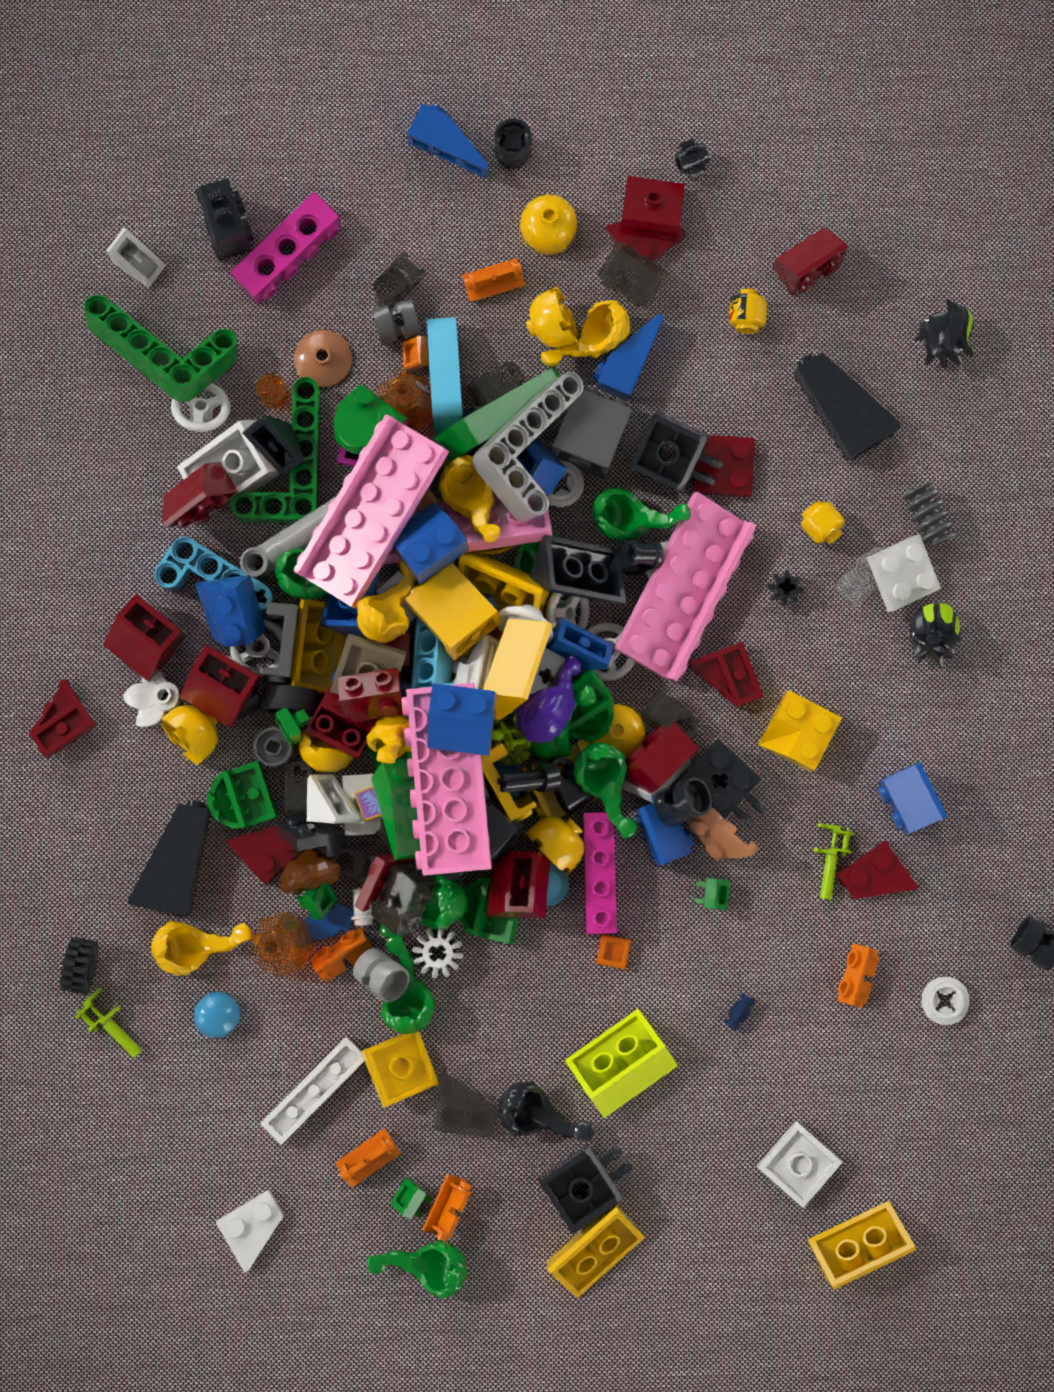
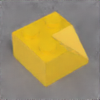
M788 690L784 693L758 746L808 772H813L817 768L842 717Z

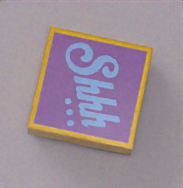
M373 786L354 793L364 822L382 816Z

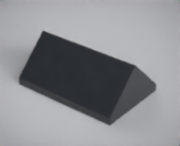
M550 535L542 537L529 577L546 591L622 606L626 604L620 550Z

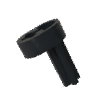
M545 760L529 762L525 772L501 774V778L497 779L501 792L534 789L542 793L558 790L561 783L558 767Z

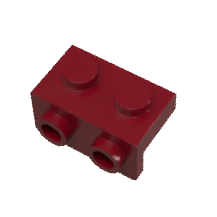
M397 668L338 678L339 702L347 723L403 714V693L400 687L399 671Z

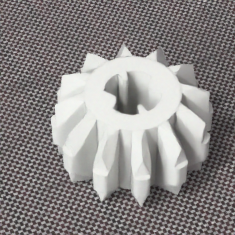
M429 928L426 930L429 941L422 936L417 937V940L425 946L424 948L413 947V952L423 954L422 957L416 958L414 963L420 964L423 961L427 963L421 970L423 974L430 967H433L432 978H437L438 968H442L443 975L448 977L450 974L446 966L447 964L455 970L459 968V965L451 959L452 957L463 958V953L453 952V949L462 946V942L457 941L451 945L449 941L455 936L453 931L445 939L442 938L444 929H438V937L435 938L432 929ZM444 946L446 949L443 951V953H446L445 959L438 958L436 961L433 960L430 956L433 954V952H430L431 947Z

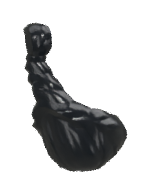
M534 1081L510 1085L499 1099L498 1116L500 1121L508 1130V1133H512L514 1136H528L540 1132L542 1129L553 1131L556 1135H561L563 1138L571 1137L588 1142L593 1139L594 1126L590 1122L580 1121L576 1125L571 1126L560 1113L554 1110L549 1098Z

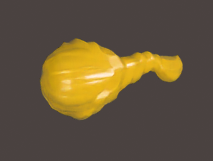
M614 300L596 302L593 308L588 310L580 339H578L579 341L566 347L542 352V362L547 366L555 367L560 364L564 356H590L598 358L603 354H607L610 350L621 346L630 334V319L627 310Z
M464 455L455 458L445 466L440 478L438 489L441 492L443 501L456 513L472 519L474 530L480 533L486 542H494L500 536L501 531L500 527L496 524H488L490 508L494 503L493 491L475 470L473 457Z
M403 561L400 564L403 579L398 584L391 586L380 595L366 596L357 602L358 628L370 640L387 643L405 634L409 628V619L402 604L405 597L414 588L415 577Z
M399 714L392 717H382L376 721L375 726L367 735L369 748L374 752H378L376 757L378 762L386 764L395 763L396 758H399L405 751L412 752L411 746H406L404 730L405 728H410L407 716Z
M172 920L156 932L152 941L151 951L157 965L163 971L176 976H188L192 971L198 970L211 953L231 951L238 944L252 940L253 933L251 928L243 923L234 927L232 935L226 937L216 933L208 934L195 926Z

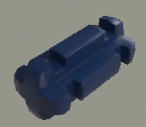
M740 994L741 1000L739 1002L736 1000L729 1011V1019H724V1023L735 1031L740 1030L739 1024L745 1022L752 1011L749 1008L751 1005L755 1006L756 1003L745 994Z

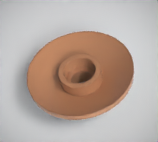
M318 330L307 334L298 343L294 354V364L300 377L314 379L320 388L332 387L343 381L350 372L352 352L349 344L341 335L329 330ZM320 352L328 354V357L323 361L317 359V355Z

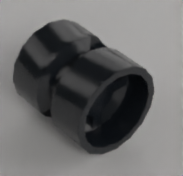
M514 118L500 123L494 135L496 159L506 168H520L531 157V129L522 120Z
M696 777L660 790L655 797V809L658 817L663 823L672 827L705 815L712 807V795L704 781Z
M1031 915L1028 916L1016 930L1009 947L1023 957L1030 955L1031 962L1047 971L1054 965V930L1046 931L1045 924Z

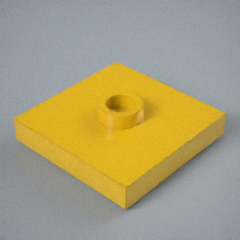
M419 1031L414 1034H400L361 1051L383 1108L439 1084Z

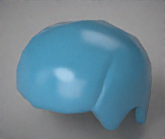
M217 991L205 995L197 1003L194 1011V1023L198 1031L208 1038L226 1037L236 1028L240 1019V1008L235 998L226 992Z

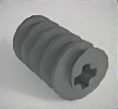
M935 481L914 488L903 496L904 500H914L907 508L909 511H918L912 517L913 522H923L916 530L918 533L927 532L922 541L923 544L931 543L928 548L944 543L959 534L958 531L949 532L948 530L954 524V520L944 521V517L950 511L939 509L946 501L945 499H935V496L941 491L940 488L930 487Z

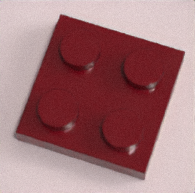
M710 435L711 437L704 452L721 460L723 465L721 469L714 468L700 460L696 469L712 475L716 480L713 485H709L693 478V492L704 495L751 498L755 438Z

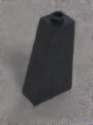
M823 353L815 357L809 354L797 362L798 367H796L793 376L846 462L851 461L892 437L902 428L896 419Z
M188 799L187 805L178 803L136 883L127 905L186 916L191 915L211 818L209 809L204 808L205 802Z

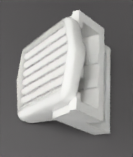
M485 635L475 644L468 659L461 657L459 661L453 660L452 673L456 674L452 683H475V689H483L500 641Z

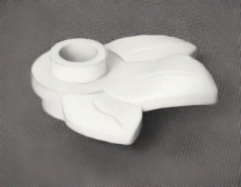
M160 671L155 674L150 682L142 677V683L130 686L123 695V699L128 705L139 709L136 719V725L139 727L156 725L164 717L165 712L175 709L181 700L178 687L173 683L167 682L164 674ZM167 691L168 697L162 701V695Z

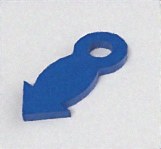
M336 902V909L331 908L322 920L312 919L311 915L307 919L291 918L282 925L280 940L288 949L301 950L307 947L313 939L322 940L338 934L342 929L347 933L353 922L351 917H354V911ZM296 926L303 930V938L299 941H293L289 936L291 928Z

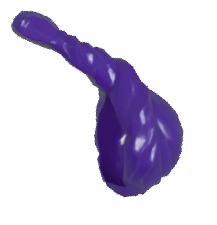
M573 656L566 657L564 668L558 674L556 687L541 689L530 694L527 701L517 708L515 719L517 730L521 733V736L526 737L527 741L537 743L549 742L558 737L565 729L575 708L571 679L581 672V664L577 658Z

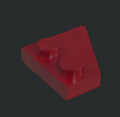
M621 222L609 224L605 228V231L639 272H642L684 239L686 235L681 228H679V233L676 234L621 226Z
M743 641L689 662L690 667L735 708L764 697Z
M65 678L60 680L57 693L51 702H47L42 711L41 718L35 722L29 732V735L46 759L51 758L97 726Z
M277 825L235 837L226 842L264 884H267L289 861L293 860L301 852L297 851L278 835Z
M885 840L836 874L852 899L915 890L919 887Z
M393 855L376 856L354 906L360 911L366 912L369 910L371 901L379 898L384 902L395 893L402 892L411 887L419 871L416 866V857L395 860Z

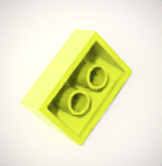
M639 1009L632 1012L565 1060L604 1118L678 1066Z

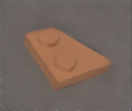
M711 807L707 814L688 821L691 830L697 834L706 847V851L714 860L753 856L759 849L753 841L746 845L735 835L738 829L725 820L713 807Z

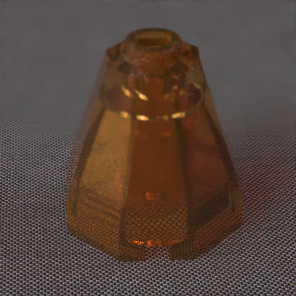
M398 371L379 383L376 395L407 417L412 430L417 431L419 427L431 422L433 415L431 387L424 376Z
M282 912L260 920L250 941L257 966L278 977L304 969L316 947L308 922L288 912Z

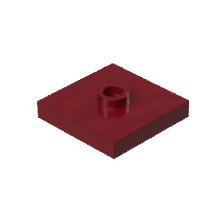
M627 176L621 226L678 234L685 184Z

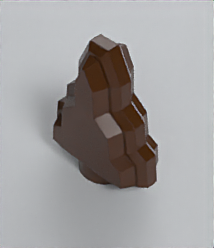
M314 848L306 849L297 859L287 863L285 871L280 876V890L282 893L299 895L304 891L313 890L321 884H331L339 880L341 868L335 860L327 857L320 850Z

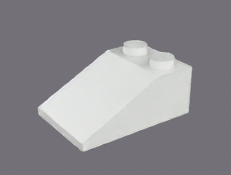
M258 419L238 421L177 466L183 479H185L205 463L221 462L238 490L236 494L253 492L280 475V473L242 434L243 430ZM214 510V511H212V512L209 514V516L212 515V514H214V513H216V512L219 511V510Z

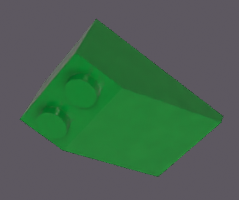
M407 759L395 760V763L390 764L381 763L371 780L394 859L415 858L416 851L421 850L420 839H415L413 834V820H418L417 808H412L410 801V789H415L414 777H409Z

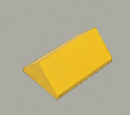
M474 551L466 552L459 558L458 569L476 588L480 589L485 597L489 594L492 596L499 607L497 611L500 612L503 608L509 606L522 607L523 605H532L543 612L550 592L530 578L529 574Z
M301 599L290 685L307 687L317 690L319 694H326L332 683L331 678L338 667L345 646L346 636L320 625L325 607L324 602Z
M507 620L483 690L495 691L498 694L495 719L501 720L527 701L553 624L546 621Z
M889 1201L808 1239L820 1268L833 1290L916 1251L914 1243Z
M616 1204L593 1219L546 1262L547 1270L578 1298L645 1237Z

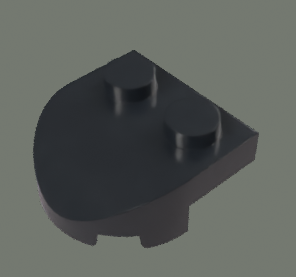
M291 816L287 818V821L277 823L278 835L297 851L317 848L327 857L339 854L341 847H347V837L329 823L309 822L307 817Z

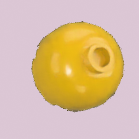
M545 194L534 198L525 207L521 214L520 232L526 245L528 244L533 248L535 252L543 255H554L566 250L567 246L575 239L578 221L573 207L567 200L558 195Z
M557 286L536 297L529 310L531 320L526 321L532 338L537 336L541 343L550 348L566 347L579 341L577 339L579 334L570 308L567 309L564 303H561L566 298Z
M614 704V716L610 730L602 738L590 742V744L609 743L628 757L645 740V724L641 716L631 707Z
M192 705L178 706L161 718L163 720L161 725L167 736L175 746L178 743L187 751L183 755L193 764L199 765L215 750L218 743V732L214 725L218 723L217 719Z
M307 727L301 729V741L298 742L299 754L303 761L313 770L321 773L338 772L347 767L353 760L352 756L306 734L304 731Z
M547 816L537 821L526 831L532 841L536 840L539 843V849L566 875L582 860L584 842L579 834L583 830L571 818L566 822L559 816Z

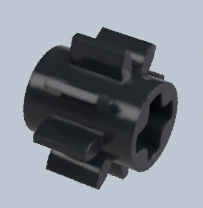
M693 139L680 143V147H678L679 152L674 154L680 173L685 174L689 172L691 178L703 174L704 170H706L705 165L710 163L705 145L703 143L695 145Z
M786 570L781 578L775 573L772 578L776 583L766 587L767 590L773 591L770 601L773 602L776 599L781 601L782 608L786 606L789 600L794 604L798 603L799 600L795 594L803 593L805 590L802 587H798L797 582L801 577H791L789 570ZM784 582L787 583V588L792 589L787 595H784V591L779 589Z

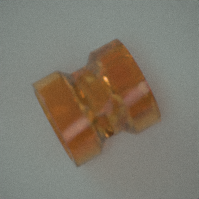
M272 373L264 374L256 383V393L264 406L275 409L284 405L288 392L281 377Z

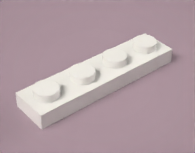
M346 1036L260 1124L282 1145L365 1061L361 1050Z

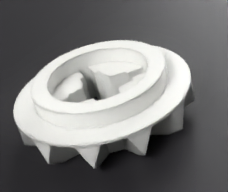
M561 461L568 468L562 478L568 475L565 485L570 492L560 489L555 494L552 492L547 495L549 504L556 508L571 506L579 500L584 488V479L580 470L567 461Z
M938 977L927 983V986L921 993V1007L927 1017L938 1024H954L960 1021L968 1011L969 994L967 989L960 981L954 978ZM936 992L943 995L954 992L949 999L953 1010L946 1006L938 1007L940 999Z

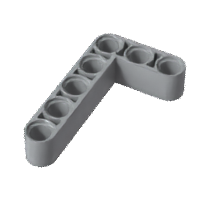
M566 372L549 382L473 456V466L477 473L518 521L528 522L546 513L549 507V500L545 492L516 457L581 395L584 387L583 381L574 372Z

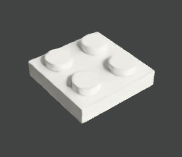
M920 534L913 535L866 557L888 612L900 609L941 589Z
M795 1121L758 1163L757 1167L804 1208L843 1162L802 1125Z

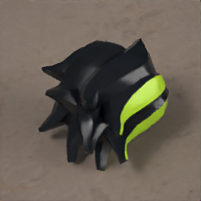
M948 299L946 301L948 311L935 312L934 315L920 324L919 334L914 341L923 340V345L926 347L927 352L926 365L935 356H937L944 368L948 366L947 357L952 359L958 366L963 364L960 357L962 352L973 357L974 351L969 345V340L973 331L974 318L970 310Z
M945 603L928 604L924 608L919 609L911 620L909 637L912 646L916 649L913 657H918V664L926 657H929L936 661L940 668H944L943 657L952 659V655L956 654V651L952 650L957 642L963 641L960 621L952 607Z

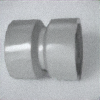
M379 948L366 950L360 955L353 968L355 980L385 1003L393 1002L402 996L410 982L408 970L392 960L390 956Z

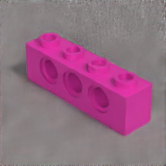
M313 192L230 271L234 281L257 304L263 299L265 301L269 300L276 293V287L284 279L286 281L291 279L298 271L297 267L304 260L309 261L319 251L318 246L325 240L330 241L337 235L341 225L339 216ZM308 225L316 227V231L311 235L301 233L303 228ZM287 245L295 247V251L290 255H283L281 253L282 248ZM266 265L275 267L270 275L260 274L261 268Z
M606 812L583 813L585 933H617L614 824L608 820Z

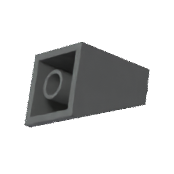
M585 387L581 395L570 405L554 441L552 453L560 461H567L582 471L606 479L633 409L628 408V403L617 398L608 400L601 397L599 391Z

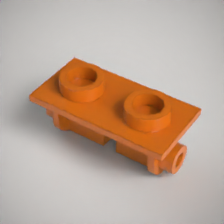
M517 258L462 275L470 303L526 286L522 276L523 270Z
M359 928L356 931L352 930L345 933L340 938V941L333 946L320 949L314 955V958L311 959L314 971L318 973L323 982L327 979L331 981L347 970L342 960L348 958L352 966H354L360 955L366 950L373 948V946L366 939L362 928Z
M853 943L852 949L847 956V966L843 980L839 984L837 1001L863 1008L864 1003L868 1002L872 983L863 980L865 975L875 976L880 957H877L878 950Z
M384 1128L335 1162L340 1170L339 1174L342 1179L353 1188L400 1155L401 1151Z
M449 1174L446 1175L422 1231L435 1234L438 1239L445 1242L448 1241L449 1237H453V1232L460 1217L455 1215V1211L463 1212L469 1196L472 1194L470 1190L472 1185L468 1183V1180Z

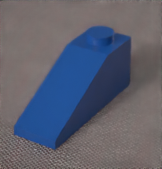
M422 103L407 133L408 144L487 179L489 164L450 116L446 114L445 110L434 104L428 106Z
M656 315L608 356L606 363L600 362L594 376L595 379H598L596 389L629 402L662 325L663 315Z

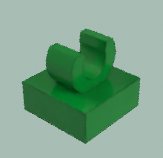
M287 707L276 712L275 722L289 745L292 746L301 741L300 730L307 727L310 720L305 710L302 709L292 716Z
M707 878L706 882L699 881L696 883V886L706 889L705 897L695 898L696 903L704 904V908L727 910L729 880Z
M321 884L315 889L307 890L302 896L298 895L297 897L301 908L308 909L312 919L322 920L338 901L331 884Z
M405 1177L390 1204L401 1215L412 1219L414 1215L416 1217L423 1216V1213L418 1209L422 1201L430 1203L432 1200L415 1181Z

